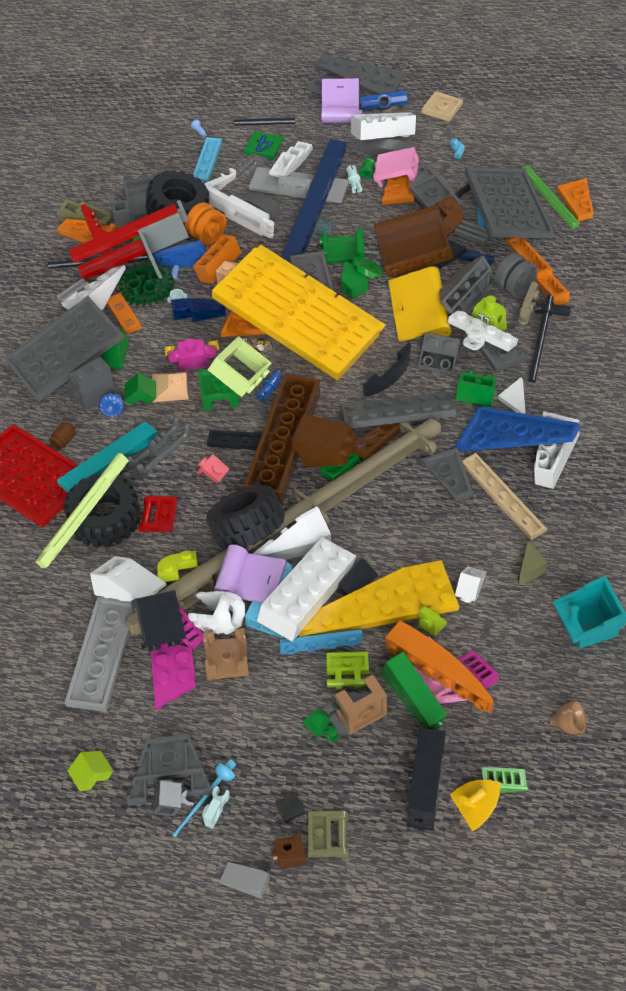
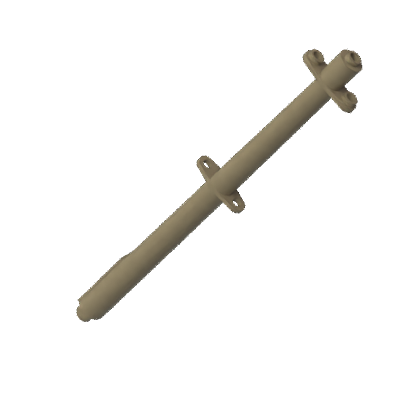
M430 418L418 427L412 428L408 422H401L398 425L400 426V432L404 436L311 495L306 496L298 490L294 492V498L298 503L284 511L285 518L281 527L276 529L275 533L269 535L265 540H261L255 545H249L244 549L249 554H253L269 540L275 541L282 534L281 531L285 527L290 529L297 523L295 519L315 507L319 508L326 524H329L330 520L325 513L406 456L418 448L429 455L435 453L437 446L432 439L441 433L440 423ZM227 550L217 554L157 594L175 590L179 607L185 611L201 600L196 597L197 593L214 591ZM134 608V613L123 622L124 627L127 626L129 628L131 636H137L142 633L137 610Z

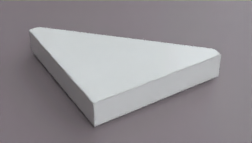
M519 378L498 395V400L516 413L525 414L523 379Z

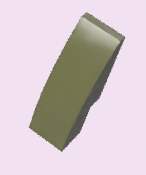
M67 198L59 211L58 218L63 220L67 218L86 220L80 206L87 204L88 208L93 209L96 215L94 220L97 219L99 222H102V225H107L112 216L111 213L82 201L78 204Z

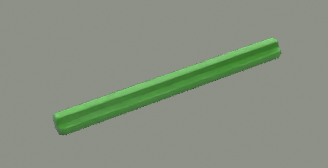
M529 165L523 167L522 169H526L531 183L572 229L579 227V221L532 168Z

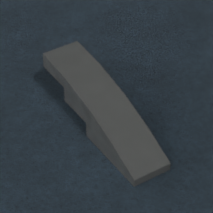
M376 138L359 140L353 149L378 157L379 154L414 147L416 150L417 145L400 140Z

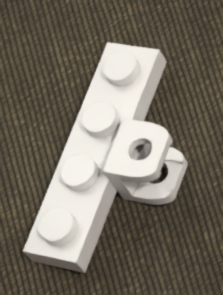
M458 310L449 316V324L466 331L468 336L464 339L463 345L472 350L480 349L484 346L485 341L507 352L517 345L518 338L497 329L495 326L488 325L480 319L471 317L463 311Z

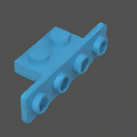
M362 630L298 637L293 642L288 639L280 640V653L294 654L296 652H312L324 648L334 649L340 646H356L362 643L363 633Z

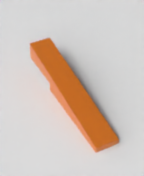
M524 238L505 239L514 253H519L538 267V275L535 282L538 283L545 296L552 295L554 297V305L568 303L570 292L553 275V268Z

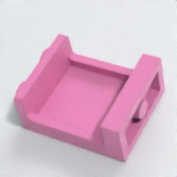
M411 147L378 155L377 162H375L376 170L373 176L379 187H383L384 179L408 175L410 182L416 180L419 157L415 148Z

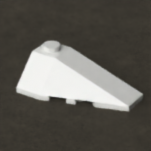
M125 266L114 267L97 277L98 281L85 285V290L71 294L61 303L62 306L69 310L89 296L103 310L126 269Z
M315 507L295 519L297 523L290 529L285 527L281 531L282 534L275 541L269 540L253 554L286 560L304 556L321 537L331 541V533L319 508Z

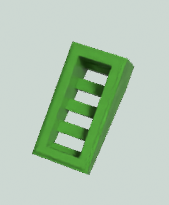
M481 768V780H490L489 777H493L494 781L498 782V776H502L503 784L501 783L500 793L528 790L525 769ZM515 775H519L520 785L516 784ZM506 776H510L511 784H507Z

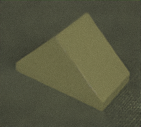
M527 542L519 578V584L521 585L545 574L548 562L531 542Z

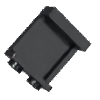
M175 590L131 600L132 609L136 608L142 632L144 644L141 645L142 649L148 648L150 652L161 649L160 645L166 643L168 647L180 645L179 640L186 639Z

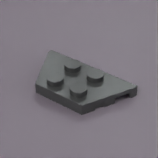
M429 164L424 166L422 173H419L416 180L409 186V191L424 208L437 205L439 201L450 194L463 209V203Z

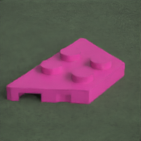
M166 643L160 645L161 649L151 651L156 710L161 709L164 704L171 700L174 701L181 697L183 693L196 688L192 648L182 645L168 647Z

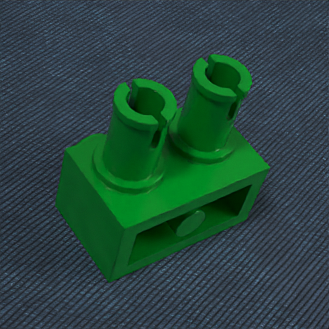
M467 370L466 373L461 372L455 400L492 407L497 379H495L494 375L490 374L489 378V373L480 376L474 370L472 374H470L471 370Z

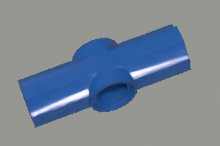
M406 90L361 96L362 110L408 104ZM381 97H387L389 101L383 104L380 102Z

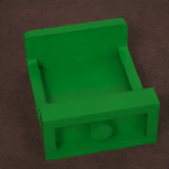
M356 228V236L327 237L326 230H323V237H320V247L323 248H320V251L324 252L326 263L337 264L346 261L351 263L355 256L364 257L363 228Z

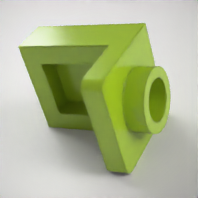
M426 606L419 610V627L433 636H436L447 625L446 620Z

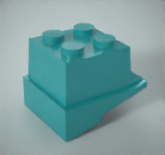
M606 576L583 585V588L553 601V605L573 644L576 643L579 649L617 637L620 628L626 624V612Z

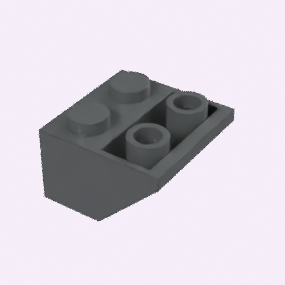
M429 332L425 333L418 368L453 375L463 339Z

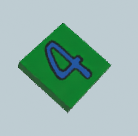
M254 131L244 150V155L261 156V158L274 160L284 141V136Z

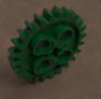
M148 261L147 265H144L143 262H141V266L135 264L134 269L129 267V272L124 271L125 276H121L119 281L120 293L130 304L135 302L136 306L140 303L143 307L147 303L149 306H152V302L158 304V300L164 301V296L169 297L168 292H171L172 287H174L171 271H168V267L163 268V264L158 265L162 278L159 279L150 261Z

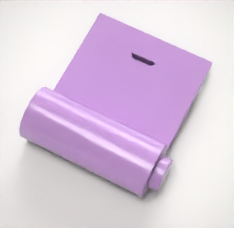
M359 78L322 79V123H351V114H362V110H359Z
M229 545L214 591L231 592L240 596L242 600L263 603L279 586L287 561L286 559L249 554L241 546Z

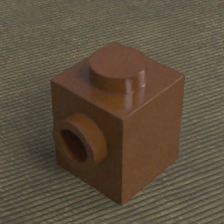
M301 834L274 840L275 849H271L273 862L278 863L280 869L306 864Z

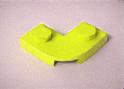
M186 550L163 558L157 565L158 578L164 582L179 580L178 570L198 567L196 551Z

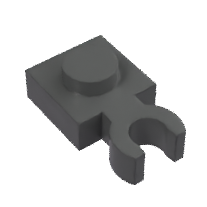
M328 701L324 709L331 715L329 719L333 723V727L340 734H349L337 716L336 711L338 709L341 710V707L337 701L333 704Z

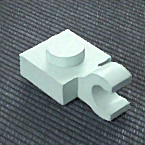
M218 786L212 791L213 799L210 805L207 804L202 813L205 826L212 829L223 811L224 804L230 798L228 790H226L223 796H218L220 791Z

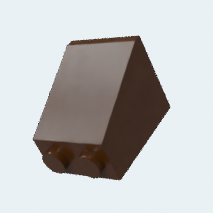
M303 414L291 442L305 467L346 465L351 455L352 447L356 442V434L348 424Z

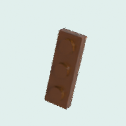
M395 423L377 425L353 445L351 452L366 460L400 432V426Z

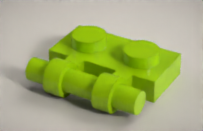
M368 652L327 653V675H335V679H327V688L336 687V689H342V687H355V689H361V687H368L364 681L365 678H361V674H369ZM342 675H354V679H342Z

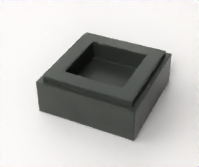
M296 793L275 802L285 823L305 814V810Z

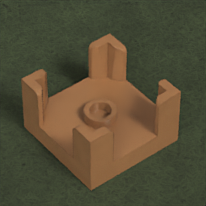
M245 628L235 629V638L215 640L214 632H203L206 650L205 669L208 680L249 676Z
M374 675L364 680L371 693L354 703L345 690L335 694V699L342 709L336 711L337 716L349 735L387 715V694Z

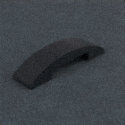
M408 342L397 353V362L381 377L374 374L363 384L364 396H371L387 389L404 374L411 359V343Z

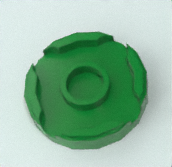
M355 256L351 261L352 266H356V270L368 278L375 279L377 277L378 280L384 273L380 266L365 257Z

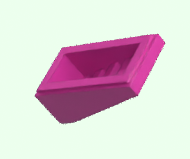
M179 607L183 624L186 623L184 625L185 633L192 629V631L186 634V639L180 641L186 647L193 650L204 642V636L201 630L190 621L188 615ZM196 634L198 635V636H197L195 639H193L191 642L188 641L189 639H191V638H192L193 636H195Z
M473 650L458 659L485 689L498 682L499 674ZM471 657L474 659L473 661L469 662L468 664H465V663H464L466 660H468V659L471 658ZM478 663V666L474 667L473 669L470 668L474 664ZM481 668L483 669V671L479 672L478 674L475 673Z

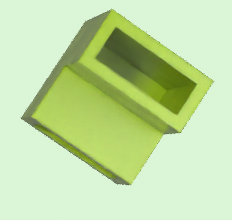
M101 751L81 752L67 770L79 791L90 790L97 781L107 780L114 772Z

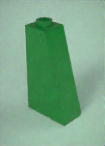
M402 652L387 661L379 674L422 727L437 730L444 725L443 720L447 714L405 653Z

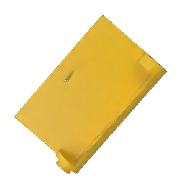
M428 267L388 280L399 342L423 336L427 332L444 336L451 335L448 312L440 302L439 290L442 288V282L438 268Z

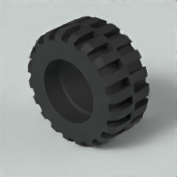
M176 170L171 172L165 171L162 175H156L148 185L145 203L146 212L150 215L172 204H175L176 208L179 209L177 202L169 200L178 199L185 202L181 204L186 215H188L197 204L202 202L209 204V191L206 185L201 183L202 181L198 177L195 178L193 174H186L184 171L176 172Z
M102 473L99 476L90 475L88 479L83 478L79 481L78 485L75 484L71 488L72 492H68L64 502L66 519L72 514ZM116 477L96 504L113 503L118 505L117 509L103 517L87 515L73 534L78 541L82 540L83 544L90 546L92 543L97 548H100V545L111 547V543L120 544L122 543L121 539H128L131 536L130 532H135L137 524L140 523L141 511L137 493L132 484L127 482L126 479Z
M267 485L249 486L235 493L233 492L229 496L222 498L218 503H215L213 508H210L207 513L206 523L216 544L222 549L227 550L229 545L247 548V546L255 545L257 542L263 541L269 535L275 533V530L279 529L284 522L285 513L273 488Z

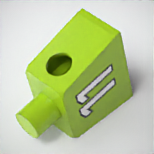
M494 296L484 297L475 305L471 317L480 319L482 322L495 326L501 331L507 328L505 308L496 303Z

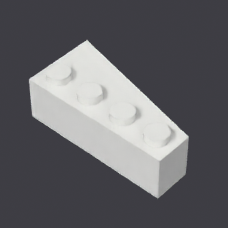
M411 112L351 114V134L360 140L385 137L394 138L395 136L409 137L415 134L416 115Z
M543 411V417L579 423L578 419ZM579 432L573 442L538 446L534 468L536 485L554 488L580 435Z

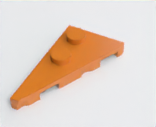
M230 312L221 331V337L223 338L266 334L234 312Z

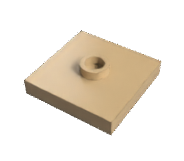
M435 91L423 106L422 113L450 122L463 104V100Z

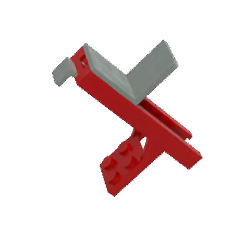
M177 201L179 209L176 208L175 204H172L111 232L102 229L97 219L94 220L96 215L93 209H89L87 204L81 205L80 207L93 239L69 249L70 256L73 262L76 263L99 252L102 254L100 257L77 266L82 279H89L148 253L159 279H161L162 275L152 253L189 237L183 222L188 221V217L181 201ZM138 235L141 237V239L116 250L111 248Z

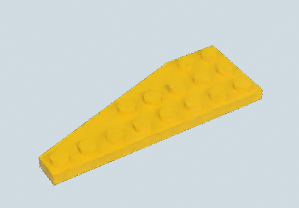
M442 560L403 567L320 608L299 633L298 637L361 630L397 623L400 620L419 618V610L423 606L437 614L458 611L459 604Z

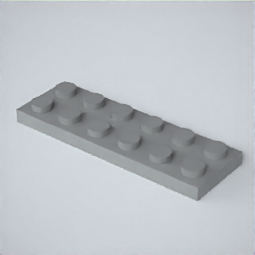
M97 597L65 699L66 707L107 712L129 637V628L127 626L124 627L123 622L134 613L131 602Z

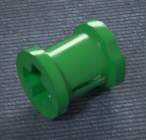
M365 158L363 160V167L359 171L361 177H373V170L376 168V161L374 159Z

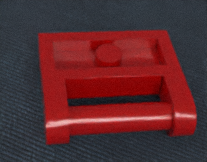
M145 496L143 501L145 506L142 522L138 528L139 532L173 533L178 498ZM157 505L154 522H149L152 506Z

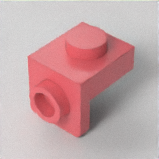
M212 454L208 459L204 457L198 464L200 468L196 473L201 474L203 472L211 480L218 483L228 472L229 468Z

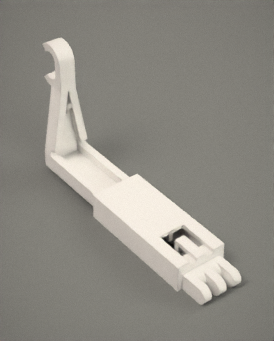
M229 168L230 175L220 174L219 178L204 183L210 194L209 205L224 212L225 217L261 236L274 237V222L269 219L268 213L234 195L227 196L220 192L224 186L236 178L235 169Z

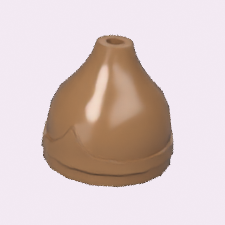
M571 701L562 705L550 717V724L567 734H582L586 728V715L583 706L578 701Z

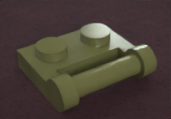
M308 811V857H349V848H347L348 812ZM331 821L338 822V847H331Z

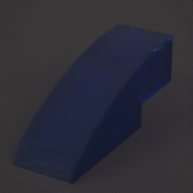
M200 298L170 300L174 320L191 318L192 322L226 316L225 306L215 300Z

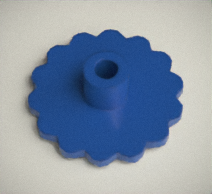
M105 394L100 399L99 409L106 417L113 418L123 412L124 401L117 394Z

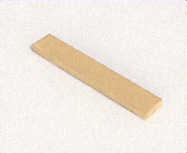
M477 453L462 460L466 471L530 540L547 531V528Z

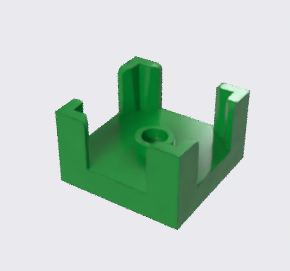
M198 371L204 411L213 410L212 401L230 399L231 407L240 406L239 396L235 391L210 371Z

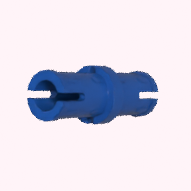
M274 370L270 378L264 381L263 387L256 394V398L259 399L263 396L260 401L266 402L272 391L277 389L278 383L283 379V373L277 376L280 371Z

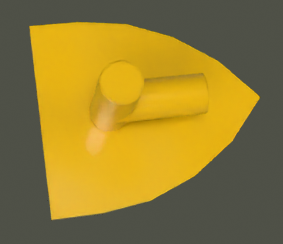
M475 780L462 785L450 794L472 831L479 828L494 811L500 796L501 782Z

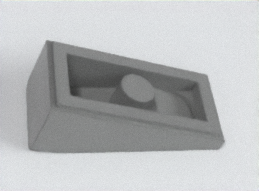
M228 862L219 883L261 899L270 880V875L263 870Z

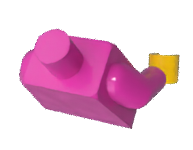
M189 338L186 341L178 342L177 348L175 346H165V356L168 357L170 362H177V371L210 367V358H214L217 350H219L218 340L207 342L208 345H206L202 339L194 340Z

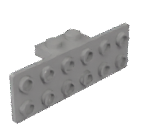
M257 167L249 185V190L306 198L315 175L292 172L288 176L275 177L269 175L271 169ZM335 178L326 201L342 203L349 180Z

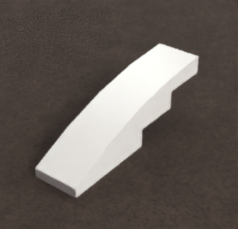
M298 141L294 147L290 146L287 152H282L270 170L269 175L275 177L290 175L310 154L313 149L312 144Z

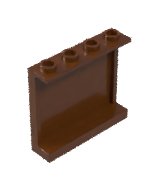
M438 204L373 224L388 277H395L454 259Z

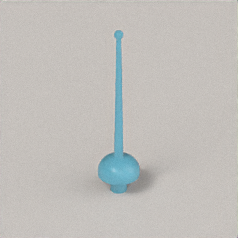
M229 759L225 765L222 763L216 765L215 771L218 777L211 785L212 790L221 780L231 781L235 778V774L232 772V769L236 766L234 761ZM203 795L176 832H173L174 837L177 836V833L209 795Z

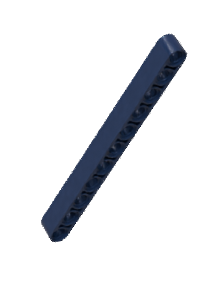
M330 139L281 257L291 263L290 256L305 254L345 155L346 141Z

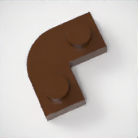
M450 194L437 203L439 210L445 216L442 221L447 237L454 233L456 228L458 229V225L461 224L464 218L462 208Z

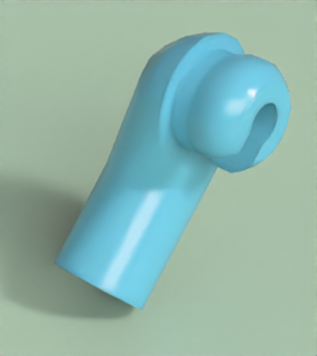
M454 138L450 141L451 148L455 151L454 158L461 159L465 147L457 138Z

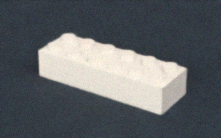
M321 537L262 603L257 622L293 642L335 592L339 582L350 572L356 555Z

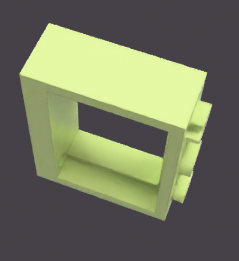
M238 336L215 358L208 371L243 397L246 393L250 394L262 379L270 372L268 368L272 363ZM233 355L256 373L249 381L226 363Z

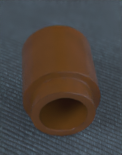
M62 422L51 434L49 442L58 449L65 447L76 435L75 427L69 422Z

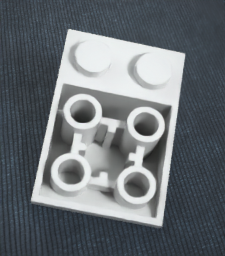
M114 556L90 573L95 595L120 601L131 602V600L154 595L166 586V582L130 558Z

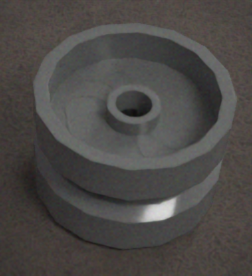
M512 253L499 265L495 274V284L506 290L513 297L518 298L529 290L531 282H535L538 275V267L519 253Z

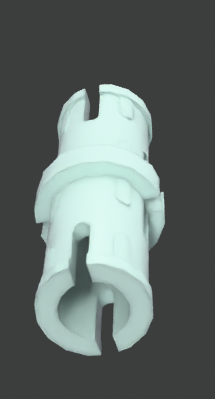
M350 165L346 168L352 192L356 193L355 188H357V192H362L361 178L357 174L356 166L352 165L351 168Z

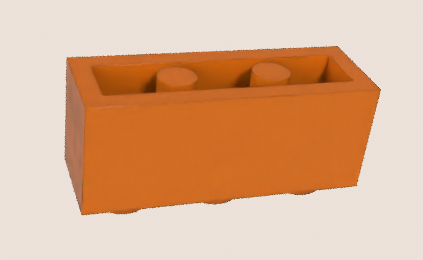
M222 234L193 265L201 282L209 284L216 282V270L224 261L233 262L242 253L235 236Z

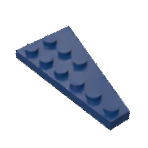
M479 407L454 447L458 448V451H472L573 442L580 430V425L577 422Z

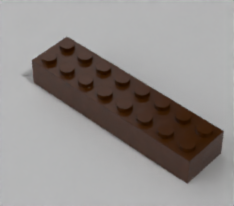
M284 374L245 480L244 489L249 486L267 485L274 489L281 506L283 505L299 458V454L291 440L302 415L313 416L320 397V380Z

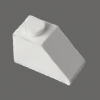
M467 566L460 574L455 596L460 597V600L463 602L471 603V601H475L478 598L487 572Z

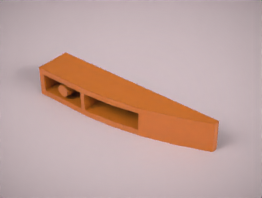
M401 620L385 637V646L389 653L398 655L404 652L412 665L420 669L425 676L432 677L443 687L455 691L460 698L474 703L479 710H485L488 713L493 711L494 700L482 684L458 659L434 640Z

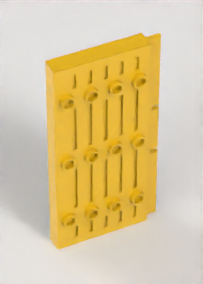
M260 245L258 248L255 247L212 290V298L338 381L379 337L386 324L344 297L338 295L335 298L336 292L309 275L304 278L306 276L305 272L263 245Z

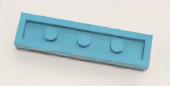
M206 137L193 173L195 178L198 177L202 181L201 183H206L210 180L222 146V139Z

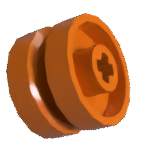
M202 202L191 209L187 215L188 221L184 225L187 234L197 240H201L203 245L209 246L224 233L227 220L223 213L215 210L208 203Z

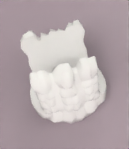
M217 590L196 594V597L201 599L202 603L207 605L209 610L215 611L213 615L189 613L190 621L197 628H200L203 632L224 633L227 635L242 626L245 616V603L240 596L235 593L219 592ZM229 611H233L232 619Z

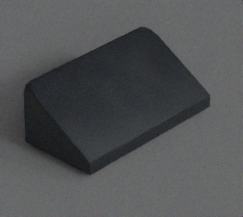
M362 558L339 582L337 591L346 596L369 585L378 574Z

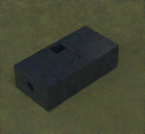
M419 728L414 767L409 769V771L413 772V775H408V779L412 780L407 812V827L434 831L446 731Z

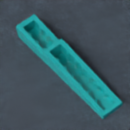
M147 422L142 423L57 479V484L65 491L72 492L71 488L75 484L78 485L79 481L83 478L88 479L90 475L99 476L100 473H103L118 453L127 457L148 447V442L154 441V437L157 436V430Z

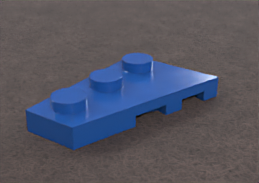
M201 240L156 251L154 257L159 265L163 264V267H174V265L193 267L207 250Z

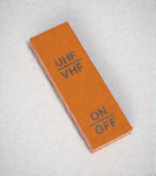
M121 293L111 296L107 305L125 334L127 335L142 329L140 322Z

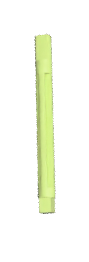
M118 453L44 548L41 555L35 561L41 568H47L52 560L55 559L126 466L129 460L123 454Z

